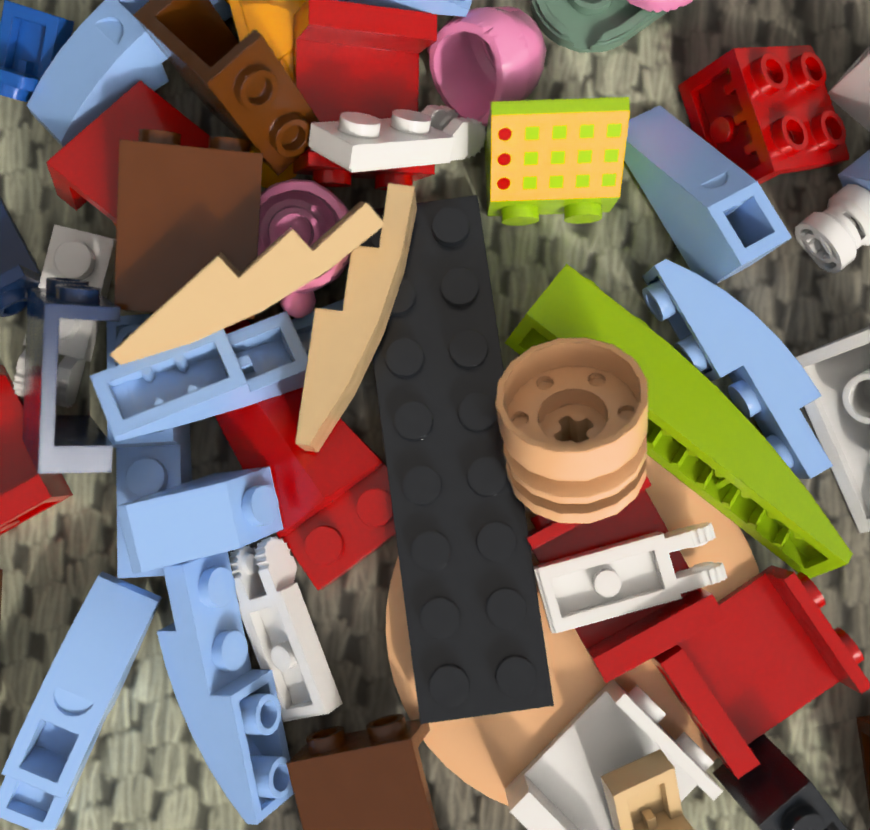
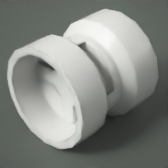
M847 184L829 198L825 211L813 212L795 227L796 240L821 269L830 273H838L855 259L857 249L861 245L870 246V192L857 184Z

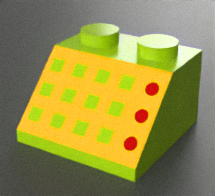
M630 98L492 101L484 143L487 216H501L502 224L509 226L535 224L539 222V215L564 214V221L572 224L592 223L601 220L602 212H610L620 198L630 115Z

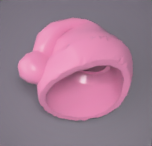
M510 6L479 7L469 10L466 17L455 16L448 20L437 32V41L426 48L429 54L433 82L443 103L456 110L455 112L459 114L458 117L465 119L467 117L474 118L482 122V125L486 127L492 101L525 100L533 92L543 72L546 56L544 38L537 23L519 8Z
M290 179L269 186L261 193L258 256L290 227L310 247L349 212L347 207L330 190L312 180ZM351 253L327 272L281 299L280 305L283 311H286L289 316L294 318H303L312 313L316 304L314 291L332 283L344 272L349 265Z

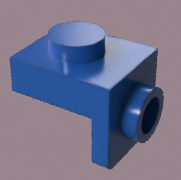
M4 0L0 22V95L28 102L42 75L62 46L72 36L74 21Z

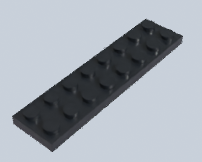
M478 195L416 203L417 212L405 272L384 335L373 356L420 724L554 706L531 548L525 537L528 535L524 504L516 498L507 477L506 460L503 453L504 441L500 434L497 416V385L504 373ZM384 208L373 209L383 221ZM382 228L359 246L379 248Z

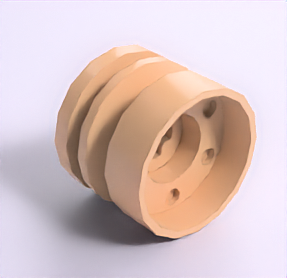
M558 338L533 346L511 361L498 381L496 409L500 434L504 441L503 453L506 460L507 477L516 498L533 513L559 523H592L616 515L637 497L647 474L648 386L647 378L636 360L615 345L590 338Z

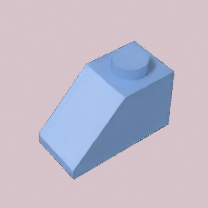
M270 466L213 473L117 506L132 573H142L239 549L284 529Z

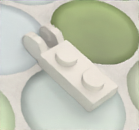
M427 105L422 112L397 109L392 111L391 118L378 119L372 115L359 112H344L340 114L339 121L311 123L308 146L311 147V150L350 172L450 163L452 160H462L466 157L470 159L471 156L475 157L478 152L480 153V149L484 147V141L486 140V126L474 118L467 117L465 119L458 117L459 114L455 112L456 110L443 105Z
M54 224L38 288H46V278L49 277L80 279L89 281V286L100 288V295L107 299L116 264V239ZM60 319L58 354L65 357L59 363L57 369L56 405L69 408L72 407L73 403L75 404L86 361L91 362L101 321ZM26 335L23 342L24 346H26ZM26 349L18 358L17 371L13 382L14 394L24 397Z
M712 523L694 524L664 534L657 531L533 566L551 633L567 631L682 599L681 593L725 580L727 575L723 562H703L675 573L669 555L671 552L699 547L707 544L710 540H714L716 536Z
M275 536L261 540L260 543H257L258 547L256 549L255 547L251 548L250 545L235 549L234 552L230 553L229 560L235 580L241 618L260 669L272 670L283 722L331 713L343 703L298 583H294L297 565L294 557L290 555L291 549L287 547V542L284 543L283 538L278 539Z

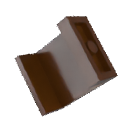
M149 0L133 15L205 106L239 139L248 140L250 142V149L254 153H262L263 162L278 176L310 148L308 144L311 123L320 121L262 34L254 29L242 41L238 42L209 0Z
M139 129L138 141L119 139L114 304L119 306L120 310L155 312L220 252L240 272L258 257L263 154L250 152V142L248 140L211 136L209 137L208 148L181 146V134L152 129ZM252 315L246 319H254L255 315Z
M392 714L369 722L366 725L367 730L345 734L343 726L321 729L306 737L307 744L286 763L303 830H439L418 750L419 745L430 731L429 723L420 724V719L405 721L403 714Z

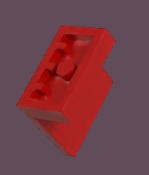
M810 45L733 48L678 85L692 131L758 181L759 185L780 174L836 166L850 159L845 143L846 129L842 119L835 113L825 84L826 70L824 64Z

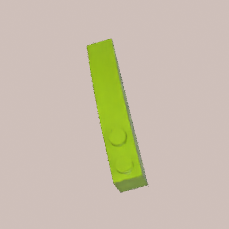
M566 263L529 309L505 344L519 355L533 346L558 338H590L615 345L636 360L647 378L648 456L798 573L802 572L811 579L847 565L853 553L810 492L755 426L716 385L670 343L650 329L646 322L632 315L601 291L592 280L583 277Z

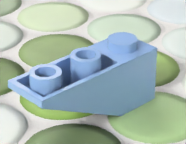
M659 105L629 119L624 161L691 271L716 285L751 266L792 238L758 181Z

